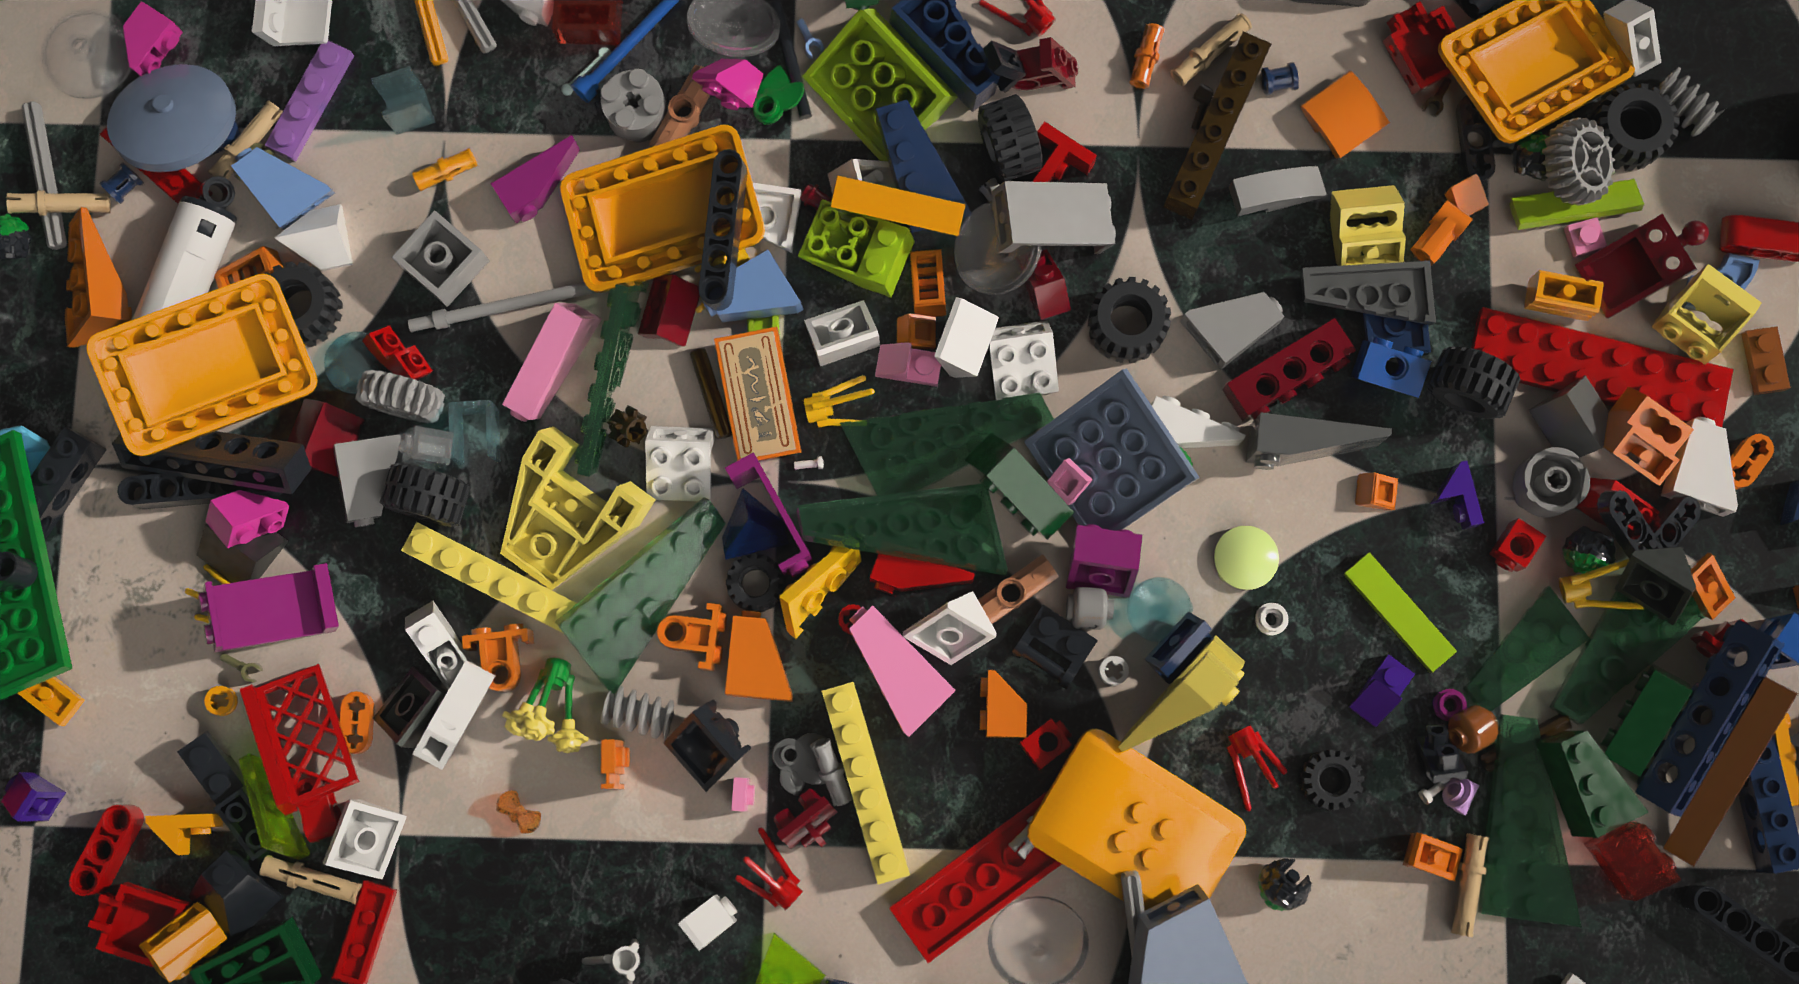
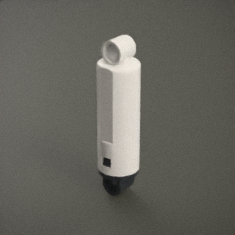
M211 177L200 183L196 190L197 198L181 197L132 320L209 292L237 221L235 215L225 210L235 198L234 186L225 177ZM211 185L217 186L222 191L220 202L214 201L209 196Z

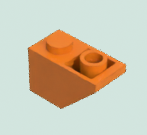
M988 670L987 677H981L980 697H986V710H980V730H986V737L1026 738L1027 703L995 670Z

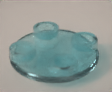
M349 332L343 334L331 343L325 354L324 369L326 376L332 385L343 392L356 394L358 380L361 379L362 373L365 371L386 372L387 368L376 359L362 341L368 333Z
M1163 577L1150 578L1141 582L1132 591L1127 603V615L1132 628L1141 637L1153 642H1160L1187 612H1193L1192 602L1185 589L1177 582Z

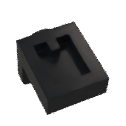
M992 40L983 48L988 59L987 65L989 69L1000 77L998 82L1000 91L1006 93L1026 75L1016 50Z

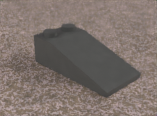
M1260 413L1250 424L1246 462L1255 463L1254 467L1257 469L1273 470L1274 466L1374 448L1392 435V429Z

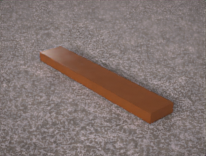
M1765 676L1664 845V850L1693 867L1696 865L1799 693Z

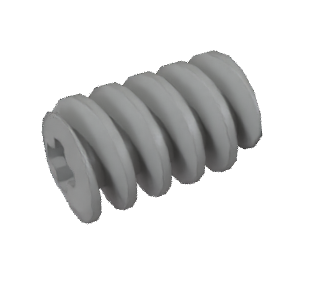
M1678 66L1657 88L1660 89L1659 94L1662 97L1667 94L1671 99L1668 101L1670 106H1676L1677 112L1674 114V117L1680 118L1685 116L1681 125L1683 128L1692 124L1695 125L1691 133L1694 137L1702 133L1724 110L1718 113L1715 112L1719 104L1717 100L1706 104L1709 97L1708 92L1699 96L1696 95L1700 87L1698 83L1688 88L1689 75L1678 79L1677 77L1681 70Z
M620 686L615 694L611 693V690L609 691L602 710L601 724L607 725L613 718V726L616 728H620L625 722L626 731L632 732L638 725L639 734L645 735L650 729L651 737L657 739L663 732L665 741L674 716V701L670 700L666 707L663 708L661 697L658 696L653 704H649L648 693H645L640 701L636 700V690L632 689L628 697H624V687Z

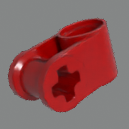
M307 777L300 780L296 785L298 795L311 791L317 779ZM334 792L298 806L302 827L310 843L334 835L342 815Z

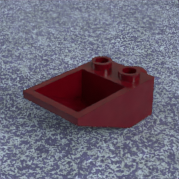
M1661 214L1575 264V267L1586 281L1595 280L1603 282L1600 308L1606 318L1609 319L1698 270L1684 247L1686 245L1698 246L1703 244L1709 236V229L1704 222L1693 220L1685 224L1681 234L1676 236L1665 216ZM1653 230H1660L1663 236L1660 241L1653 242L1650 240L1649 236ZM1676 257L1679 259L1680 264L1676 269H1669L1666 262L1669 258Z

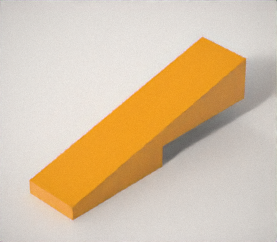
M838 175L830 204L832 208L954 236H959L966 204Z

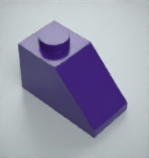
M19 772L18 775H15L5 787L6 794L1 802L17 821H49L66 792L35 773Z

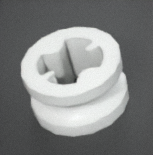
M1110 656L1101 662L1098 674L1105 684L1117 686L1127 679L1129 667L1123 658ZM1111 662L1113 666L1118 664L1121 666L1122 671L1119 672L1122 675L1121 678L1116 680L1114 676L1109 678L1106 676L1105 671L1109 669L1106 667L1108 663Z

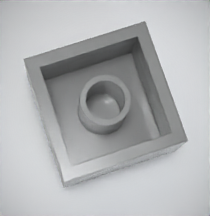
M435 210L392 256L402 269L447 307L490 261L480 248Z

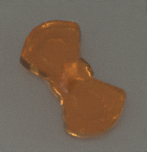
M506 791L498 797L496 811L508 815L511 822L517 823L522 834L532 833L540 826L541 813L526 810L520 804L517 791Z

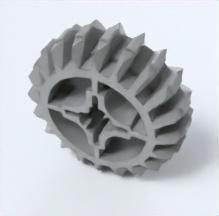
M1575 118L1557 124L1556 128L1550 130V137L1545 138L1547 148L1542 150V153L1545 155V161L1542 164L1546 167L1544 176L1549 178L1548 187L1554 188L1555 197H1561L1563 203H1570L1571 205L1593 203L1596 200H1600L1602 195L1607 194L1608 186L1613 184L1611 175L1615 174L1613 169L1615 159L1612 158L1611 153L1613 148L1609 146V136H1604L1603 126H1597L1595 120L1589 121L1587 118Z
M365 371L362 373L361 379L358 380L355 399L362 405L375 409L378 412L418 422L433 423L438 421L445 404L443 403L445 395L438 388L413 378H407L390 372Z

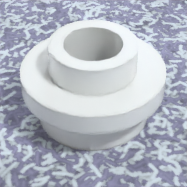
M1267 603L1257 610L1255 623L1262 633L1277 635L1287 627L1288 614L1281 605ZM1267 614L1275 615V625H1269L1266 622Z

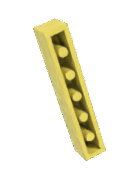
M416 522L401 549L402 552L577 641H581L595 614L582 605Z
M850 682L823 690L822 694L877 884L909 876L910 871L855 684Z

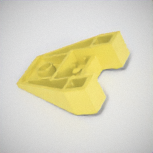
M554 426L539 430L522 457L500 554L550 590H554L640 526L656 499L630 481L617 486L606 502L564 472V468L579 444Z
M1215 635L1130 728L1118 748L1124 752L1215 709L1221 702L1226 706L1239 692L1236 686L1245 674L1241 670L1245 661Z

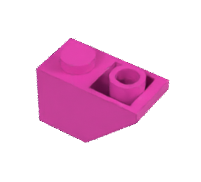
M142 1L123 25L129 67L139 76L146 73L149 74L152 70L160 68L161 61L169 50L176 47L179 37L183 33L172 20Z
M720 59L694 72L692 79L702 86V90L705 93L721 100L722 106L731 110H738L739 107L753 108L763 73L746 59Z
M237 490L210 500L205 522L223 544L230 548L240 543L246 544L256 537L267 533H275L283 528L289 505L285 501Z

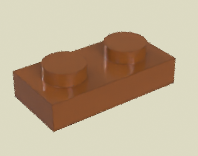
M1778 326L1746 330L1741 333L1753 394L1772 393L1790 389Z

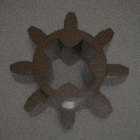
M628 405L625 412L615 409V413L607 421L611 431L608 436L626 448L630 445V441L640 444V441L648 432L644 422L647 417Z

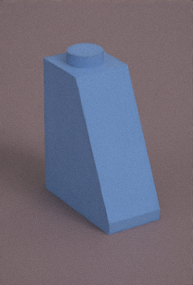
M258 147L254 150L251 148L243 150L235 157L237 162L231 165L279 228L283 230L335 194L328 185Z
M769 250L762 252L736 268L733 300L728 308L721 311L712 310L702 300L711 317L717 314L722 323L750 318L771 317L774 315L795 314L803 310L800 300ZM713 288L709 293V299L717 300L720 298L723 288Z

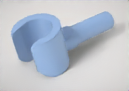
M799 19L797 24L806 42V56L813 59L809 48L816 45L822 53L824 45L818 38H813L804 19Z

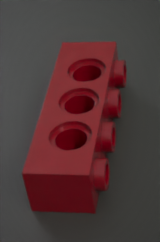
M1334 318L1231 380L1222 391L1242 421L1250 417L1255 420L1260 413H1269L1270 409L1268 406L1276 401H1279L1282 405L1297 395L1295 390L1304 384L1307 388H1310L1324 379L1322 373L1332 368L1334 372H1337L1351 363L1349 357L1356 349ZM1317 350L1321 352L1324 356V362L1317 363L1313 361L1310 351ZM1283 367H1293L1297 371V379L1287 378L1283 372ZM1260 382L1266 383L1271 389V395H1261L1257 391L1256 384Z

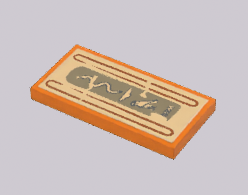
M778 327L715 338V347L737 461L753 452L758 461L802 453Z

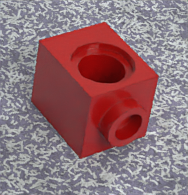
M1518 518L1509 522L1489 554L1496 558L1495 563L1502 569L1513 572V570L1518 572L1527 568L1547 536ZM1511 540H1515L1521 545L1522 551L1520 556L1515 555L1511 551Z
M1051 718L1021 741L1019 745L1037 769L1040 770L1072 745L1068 741L1072 735L1061 721L1055 724ZM1043 733H1050L1056 739V747L1051 752L1043 751L1039 746V737Z

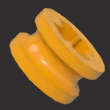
M215 686L206 693L204 703L210 713L227 716L236 709L238 697L231 688ZM226 693L228 696L225 699L229 700L226 707L220 706L217 709L215 705L218 703L214 702L216 695L223 696Z

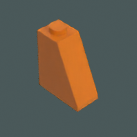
M742 611L741 616H733L725 695L792 702L793 694L766 618H761V613L754 611Z

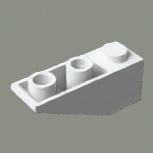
M1156 396L1152 403V407L1178 446L1182 449L1239 445L1246 436L1239 432L1240 429L1236 425L1224 421L1220 424L1210 420L1208 413L1199 409H1192V411L1180 406L1181 403L1172 397L1163 396L1160 398Z
M434 601L405 617L406 632L446 689L449 690L464 662L467 660L472 663L451 625Z
M466 660L425 730L413 755L442 770L458 745L495 675Z

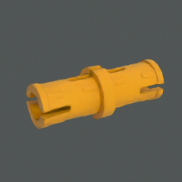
M469 147L446 159L441 157L437 159V163L413 172L412 175L419 190L423 191L446 180L449 182L453 180L454 176L477 167L478 164Z

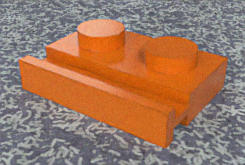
M601 739V773L606 774V784H601V789H624V784H619V774H624V767H629L630 749L625 747V741Z

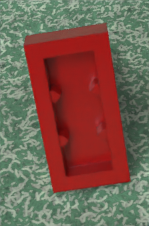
M1043 122L1037 134L1040 145L1051 151L1052 155L1033 182H1053L1055 178L1060 180L1066 173L1069 164L1088 175L1095 164L1097 155L1047 122Z

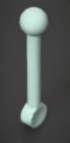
M607 47L601 48L599 56L570 83L562 85L561 92L564 95H571L573 89L570 85L579 76L588 75L611 53L610 49Z

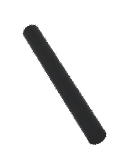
M774 1L770 3V8L790 83H803L782 2ZM805 87L803 96L797 104L801 120L812 117Z

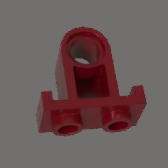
M1052 37L1039 39V46L1017 51L1026 75L1012 88L1017 90H1034L1062 84L1063 89L1076 87L1075 76L1079 73L1077 60Z

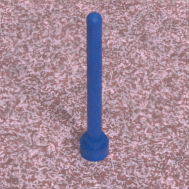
M662 0L590 75L579 76L570 85L573 91L583 101L589 103L597 95L598 84L679 0Z

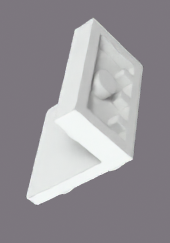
M256 0L252 33L272 46L325 44L328 41L332 0Z
M1048 321L995 328L988 348L990 350L996 400L1002 401L1058 392L1053 331Z
M651 426L645 439L646 493L656 500L709 502L711 499L713 428Z

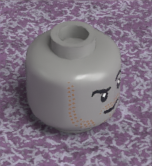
M1077 587L1074 589L1073 594L1067 595L1066 620H1071L1075 628L1101 630L1106 624V619H1113L1114 600H1108L1104 589Z

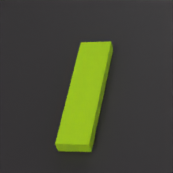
M1635 179L1613 182L1612 185L1608 186V193L1602 195L1600 200H1596L1593 203L1584 205L1563 203L1561 197H1555L1553 191L1511 198L1509 206L1517 230L1638 212L1642 211L1644 202Z
M1370 552L1343 574L1429 673H1433L1457 652Z

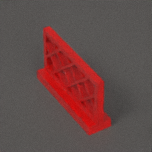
M319 664L257 688L251 684L239 689L276 807L285 816L298 811L297 807L360 782L322 668ZM316 676L318 685L312 696L298 691L303 680ZM279 689L288 692L280 708L270 705L266 694ZM321 693H322V696H323L324 701L321 700V699H318ZM294 696L309 701L301 716L287 711ZM315 703L327 708L328 713L322 724L307 719ZM272 711L277 713L275 718H273ZM283 716L298 721L289 737L278 733L277 730ZM330 722L332 723L333 729L328 728ZM304 724L318 729L310 745L296 740ZM325 732L337 738V743L331 754L317 748ZM281 740L286 742L284 747L282 746ZM293 745L307 750L299 766L289 763L286 758ZM340 750L343 758L338 757ZM313 753L328 758L320 775L305 769ZM334 761L346 765L349 776L337 781L326 778ZM290 769L296 771L293 777ZM302 774L317 779L311 791L298 795L296 785Z

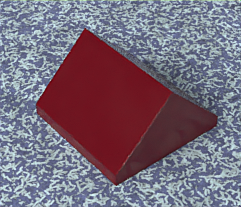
M304 399L287 442L303 444L311 469L338 477L333 446L334 444L357 441L365 419L325 402Z

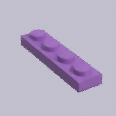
M330 41L320 44L265 143L269 150L294 162L297 161L354 57L351 51Z

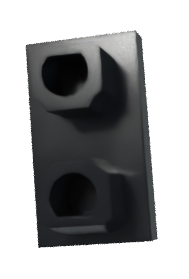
M1445 724L1428 725L1425 729V736L1416 737V746L1426 766V774L1433 783L1441 782L1445 784L1450 781V778L1467 779V770L1456 746L1449 740V731Z

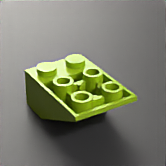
M822 199L798 257L862 288L892 297L915 242L909 228L880 218L830 207L831 202Z

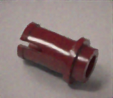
M809 184L803 191L800 200L804 202L805 207L809 205L818 210L822 199L831 202L832 198L819 190V185L813 186Z

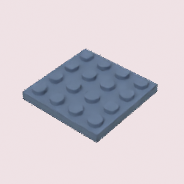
M1127 368L1119 371L1024 441L1048 479L1062 462L1068 458L1092 479L1091 483L1076 501L1068 505L1074 511L1072 514L1078 525L1082 526L1093 524L1108 530L1117 531L1125 529L1200 478Z

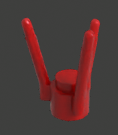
M984 0L979 1L980 6L1022 29L1029 37L1034 32L1039 37L1042 36L1056 21V18L1052 15L1053 13L1045 6L1042 0H1024L1030 6L1023 16L1027 20L1026 23Z
M1250 725L1230 735L1228 739L1232 745L1226 747L1232 758L1246 811H1251L1252 807L1238 754H1241L1243 759L1252 755L1274 789L1278 787V783L1259 751L1262 750L1282 774H1287V769L1266 745L1259 732H1255Z
M760 827L758 828L759 835L787 879L781 875L775 881L760 866L746 856L743 858V862L770 886L769 892L740 875H737L735 880L768 900L775 908L779 905L786 911L803 892L797 886L801 880L792 873L770 837Z

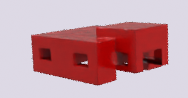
M1419 1L1409 9L1395 14L1386 22L1392 34L1382 42L1412 95L1452 74L1438 52L1440 41L1457 30L1444 5L1428 14L1421 1Z
M126 882L120 884L117 895L109 892L100 894L98 901H100L94 919L89 921L88 927L102 931L96 946L97 950L153 967L139 945L190 908L192 902Z

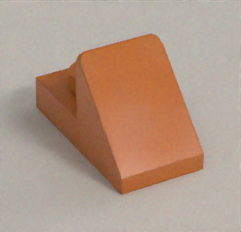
M1706 553L1690 566L1696 585L1692 596L1702 615L1713 620L1735 599V596L1713 554Z
M1415 832L1410 836L1403 865L1455 881L1463 849Z

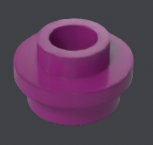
M1455 689L1442 690L1436 694L1433 700L1435 714L1441 720L1447 722L1455 713L1467 708L1465 697ZM1447 699L1451 700L1454 704L1451 712L1444 708V702Z

